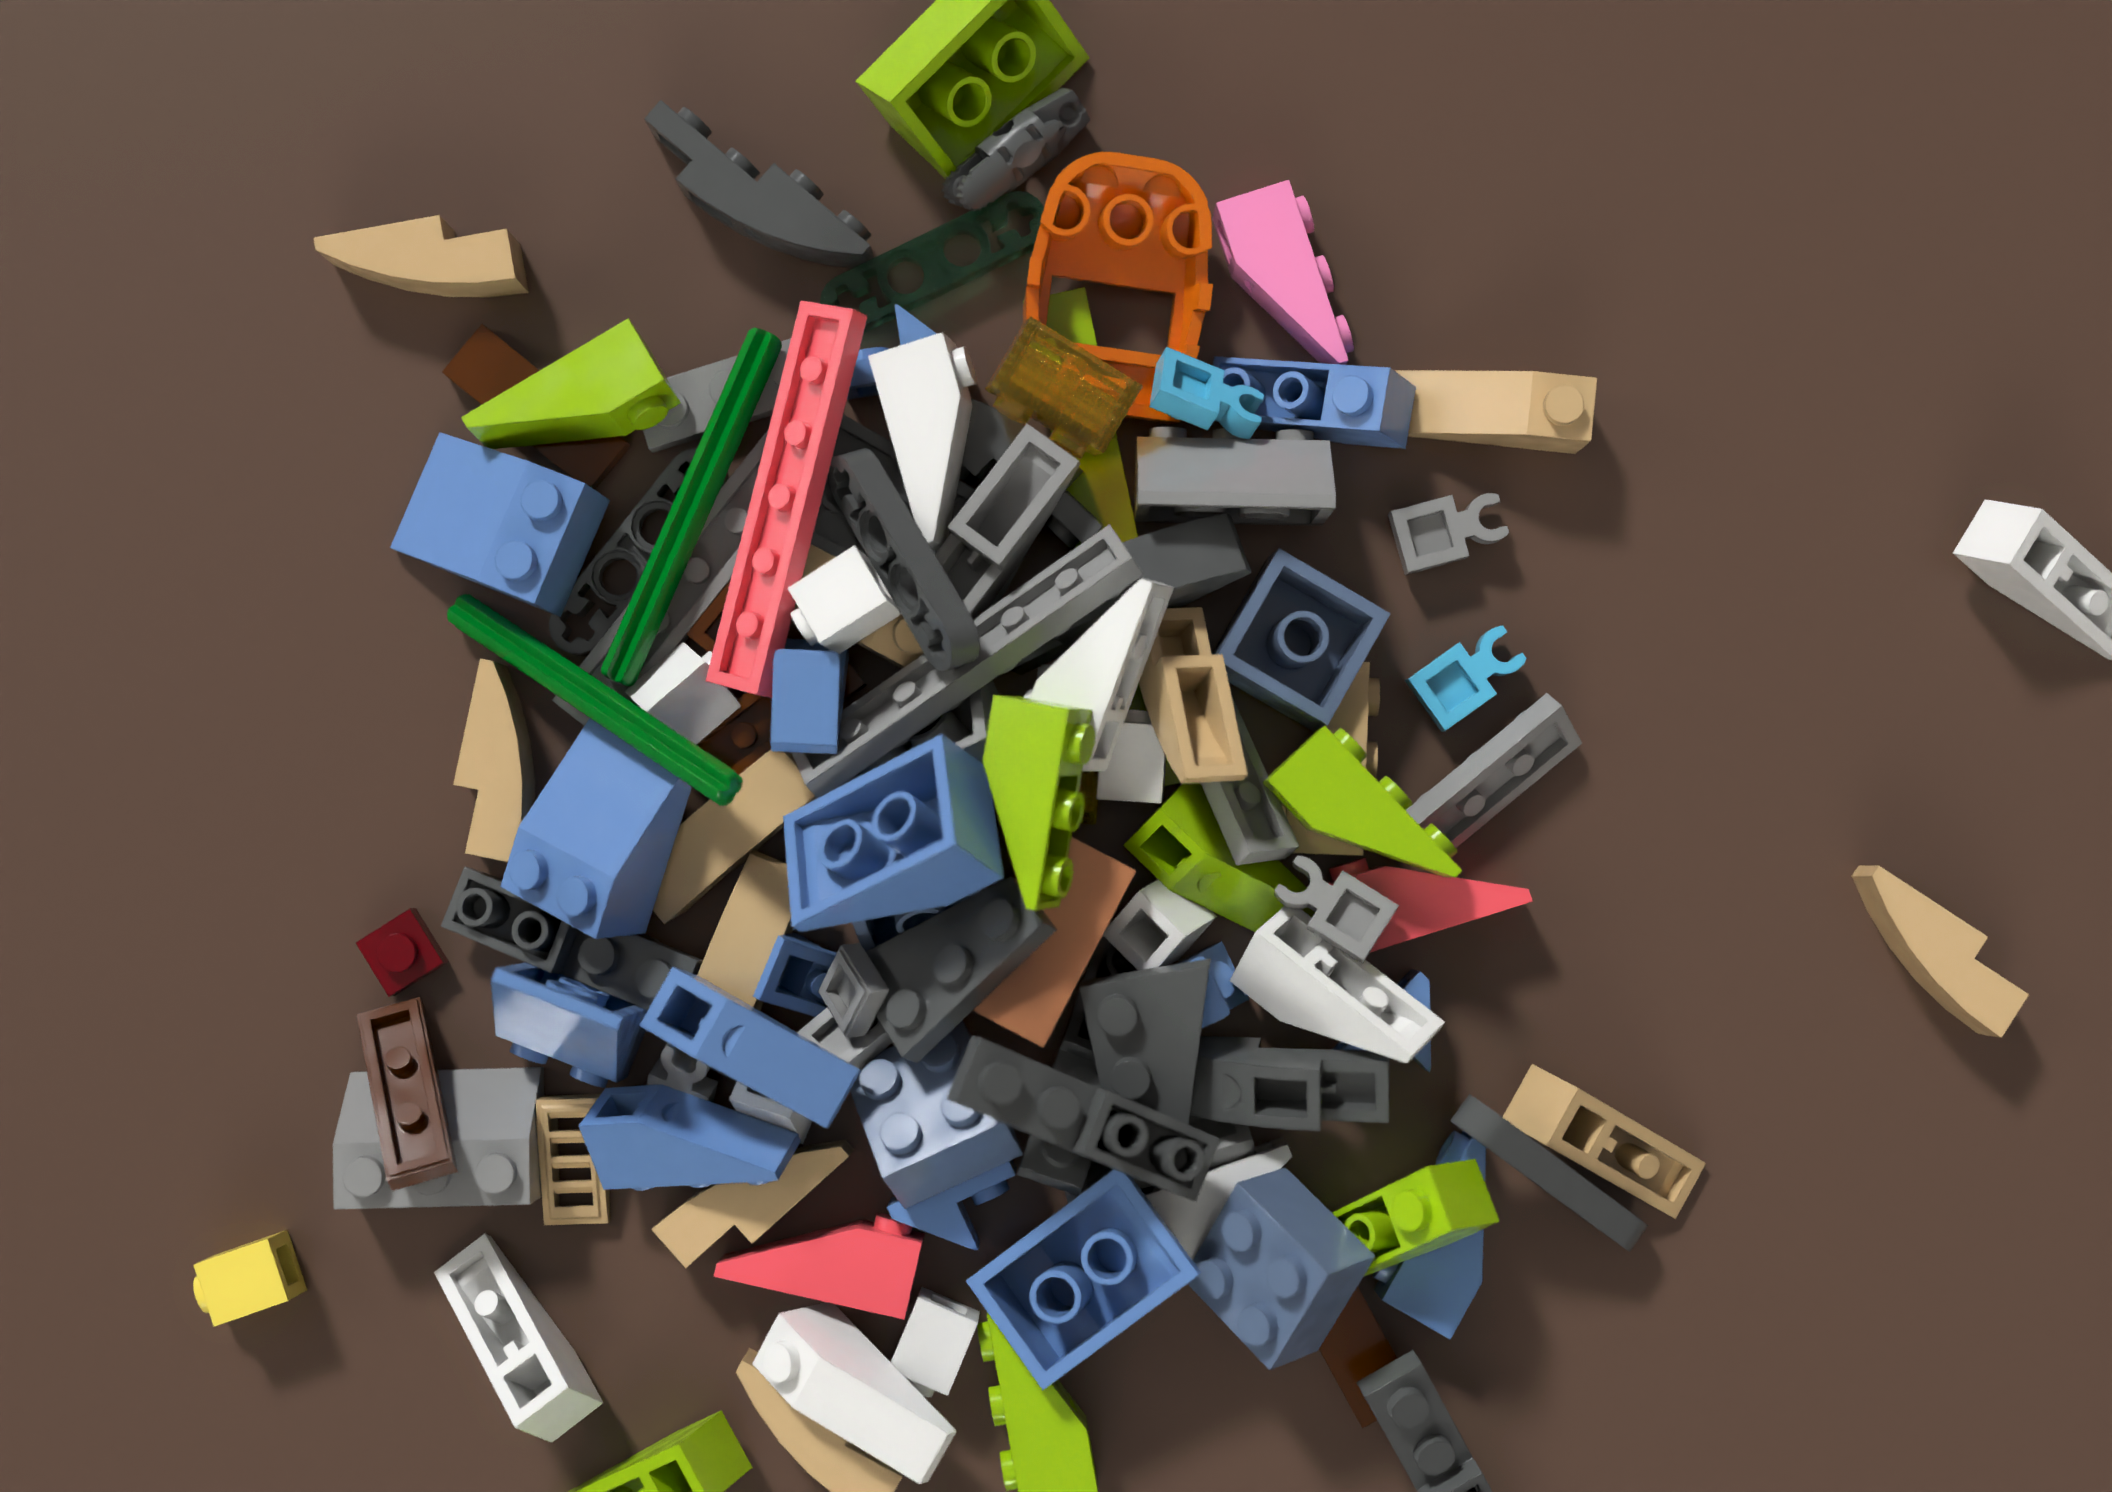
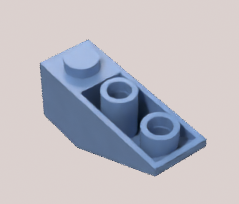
M1214 356L1213 366L1225 370L1223 383L1232 387L1236 385L1251 386L1264 394V400L1254 413L1261 417V423L1257 429L1274 432L1288 429L1309 430L1314 432V439L1350 445L1406 449L1416 386L1389 367Z
M672 967L639 1025L693 1058L828 1129L861 1072V1069L704 978L676 967Z
M663 1084L605 1088L579 1124V1129L603 1190L632 1188L636 1191H645L654 1187L689 1185L693 1188H702L712 1184L747 1182L751 1185H761L770 1181H778L801 1142L796 1132Z
M1453 1131L1442 1145L1436 1159V1165L1476 1159L1485 1182L1486 1147L1464 1131L1461 1134ZM1484 1229L1452 1244L1373 1273V1277L1379 1280L1374 1288L1375 1292L1382 1301L1451 1339L1482 1284Z

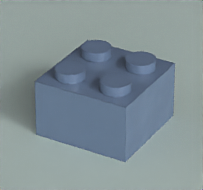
M1278 548L1264 561L1212 655L1223 654L1229 683L1309 730L1315 731L1323 726H1328L1391 613Z
M963 1020L918 1063L902 1058L895 1046L882 1051L861 1069L850 1090L881 1176L904 1209L1023 1155L1012 1127L946 1099L972 1036Z
M1285 1167L1237 1182L1193 1259L1201 1274L1187 1284L1269 1370H1272L1318 1351L1376 1256Z

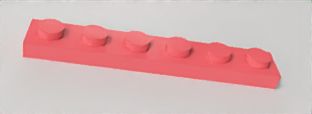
M800 301L706 677L707 682L772 698L774 653L778 649L785 648L792 620L791 612L794 611L796 604L788 587L801 580L868 317L854 309Z

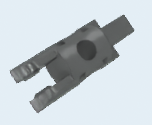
M1067 88L1055 91L1020 111L1000 129L977 145L975 153L958 165L954 172L951 171L948 177L946 176V181L942 183L944 188L941 190L945 193L944 198L949 199V203L961 207L964 205V208L971 211H981L983 207H987L989 202L993 203L1005 192L1011 193L1034 173L1058 156L1090 122L1089 115L1075 92Z

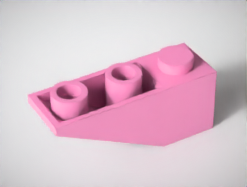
M1286 180L1217 202L1212 220L1231 278L1319 363L1346 365L1349 361L1347 353L1354 350L1353 340L1345 317L1343 315L1334 317L1327 296L1328 293L1334 291L1333 279L1325 257L1323 255L1314 256L1307 235L1314 232V223L1306 198L1303 195L1295 198L1290 181Z

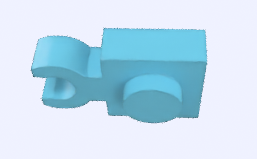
M1166 347L1156 363L1149 407L1168 414L1174 419L1183 420L1207 431L1216 420L1232 435L1243 439H1250L1261 423V417L1254 413L1264 400V394L1247 385L1229 386L1223 383L1225 370Z
M1504 626L1495 627L1484 633L1479 638L1475 654L1472 656L1468 654L1459 642L1405 680L1441 732L1452 727L1497 694L1488 682V677L1491 675H1508L1517 671L1525 663L1527 658L1523 653L1512 657L1508 662L1498 661L1493 656L1492 645L1494 641L1501 638L1507 632Z

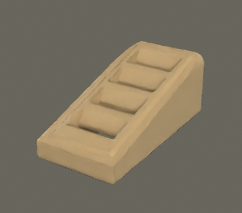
M601 1094L548 1095L536 1099V1131L544 1225L607 1224L610 1222V1189L603 1190L590 1154L559 1155L558 1143H585L580 1129L558 1130V1118L585 1117ZM591 1168V1179L559 1180V1169ZM592 1193L593 1205L560 1206L559 1194Z

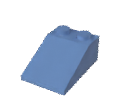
M439 432L390 548L561 617L610 500L586 483L530 461Z
M589 718L519 825L500 887L594 939L645 934L692 787Z
M943 734L922 743L783 816L791 925L800 932L950 905L1004 878L993 797L984 765Z
M529 963L514 964L495 969L491 979L495 1034L500 1038L513 1042L509 1050L511 1053L539 1064H546L548 1058L552 1057L572 1065L569 1073L570 1076L597 1087L605 1088L608 1080L617 1083L628 1077L646 1029L639 1025L648 1010L563 974L550 973Z
M1112 1170L967 1279L966 1282L1042 1390H1044L1196 1278L1201 1272L1134 1179L1127 1174Z

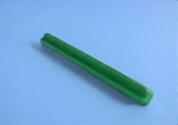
M751 328L746 335L602 664L601 674L607 679L630 687L637 681L782 349L780 339L770 332L759 328Z
M462 594L458 596L455 604L448 608L447 619L457 629L718 805L726 806L730 804L735 794L741 790L743 786L742 777L736 774L733 769L472 595Z

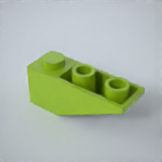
M993 695L983 765L1026 909L1034 911L1060 907L1061 898L1067 895L1073 878V862L1068 858L1071 835L1079 827L1084 812V796L1082 792H1079L1083 765L1089 762L1095 745V729L1093 725H1090L1092 710L1020 696Z
M1326 726L1319 728L1262 782L1307 830L1443 877L1455 878L1462 872L1451 859L1458 852L1452 842L1431 823L1423 830L1406 812L1413 804L1409 797L1389 777L1384 776L1378 782L1361 764L1367 757V754L1342 728L1338 729L1334 734Z
M1200 783L1181 784L1123 845L1170 891L1253 932H1256L1284 907L1274 895L1278 884L1287 887V889L1295 893L1303 892L1307 889L1279 860L1236 865ZM1308 907L1301 909L1310 917H1313L1315 914Z
M1476 1159L1427 1166L1332 1212L1376 1256L1364 1276L1452 1244L1500 1222Z
M987 1312L988 1321L978 1323L977 1330L983 1362L995 1360L999 1385L988 1387L994 1426L1006 1425L1010 1450L1000 1451L1001 1469L1006 1491L1018 1489V1492H1098V1480L1086 1415L1059 1380H1056L1042 1390Z

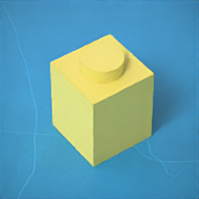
M288 1230L218 1253L194 1264L197 1274L193 1281L195 1298L201 1310L210 1314L214 1327L287 1302L307 1291Z

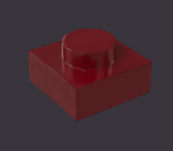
M416 908L406 910L356 942L357 947L388 997L396 996L449 962Z

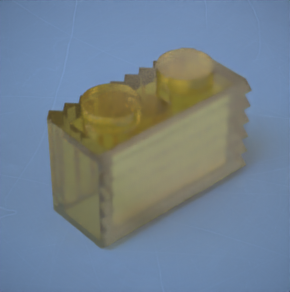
M1030 317L1022 324L985 390L997 396L992 405L996 410L1022 425H1026L1030 418L1040 422L1043 426L1052 430L1048 439L1070 455L1082 459L1085 452L1093 456L1105 452L1143 385L1038 320Z

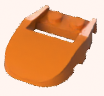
M1096 152L1076 159L1065 167L1055 179L1046 199L1033 252L1030 257L1023 305L1027 405H1041L1160 422L1161 424L1180 422V420L1174 419L1168 414L1149 407L1155 367L1161 355L1045 338L1052 277L1173 294L1167 347L1197 359L1200 346L1197 345L1205 313L1210 311L1213 284L1208 283V250L1212 248V220L1208 201L1203 190L1195 179L1181 167L1156 158L1118 152Z

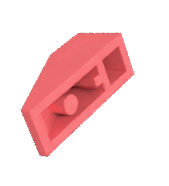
M1366 858L1330 868L1332 880L1327 882L1333 886L1343 870L1399 905L1370 953L1533 902L1529 889L1457 877H1443L1437 874L1389 866L1369 868Z
M877 1213L874 1222L862 1219L724 1254L716 1264L714 1277L905 1320L925 1233L913 1231L912 1226L893 1220L890 1214Z

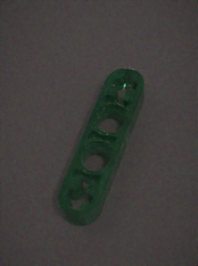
M1014 191L1004 194L993 203L989 202L987 207H983L981 211H969L834 277L821 292L820 304L839 307L840 300L838 295L842 292L849 291L854 298H860L872 292L871 286L866 279L877 275L881 293L890 304L879 308L876 296H873L859 305L860 312L868 316L864 333L896 318L895 304L909 312L1032 252L1044 206L1037 197L1028 192ZM1017 209L1022 216L1033 214L1035 218L1029 222L1030 234L1020 237L1015 229L1009 230L997 236V242L1001 250L995 253L991 252L988 234L980 225L981 223L989 220L993 233L1004 228L1009 223L1008 212L1010 210ZM960 234L970 235L975 238L981 248L977 260L971 265L964 267L950 263L944 254L947 242L952 237ZM905 261L915 263L924 272L922 285L918 290L910 294L898 293L888 284V276L891 269L898 263Z

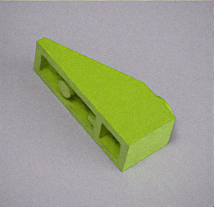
M628 318L461 418L467 429L485 447L502 449L626 436L636 429L645 430L657 425L667 416L668 410L679 405L681 402L648 345Z
M721 1410L670 1434L568 1492H724L753 1467Z

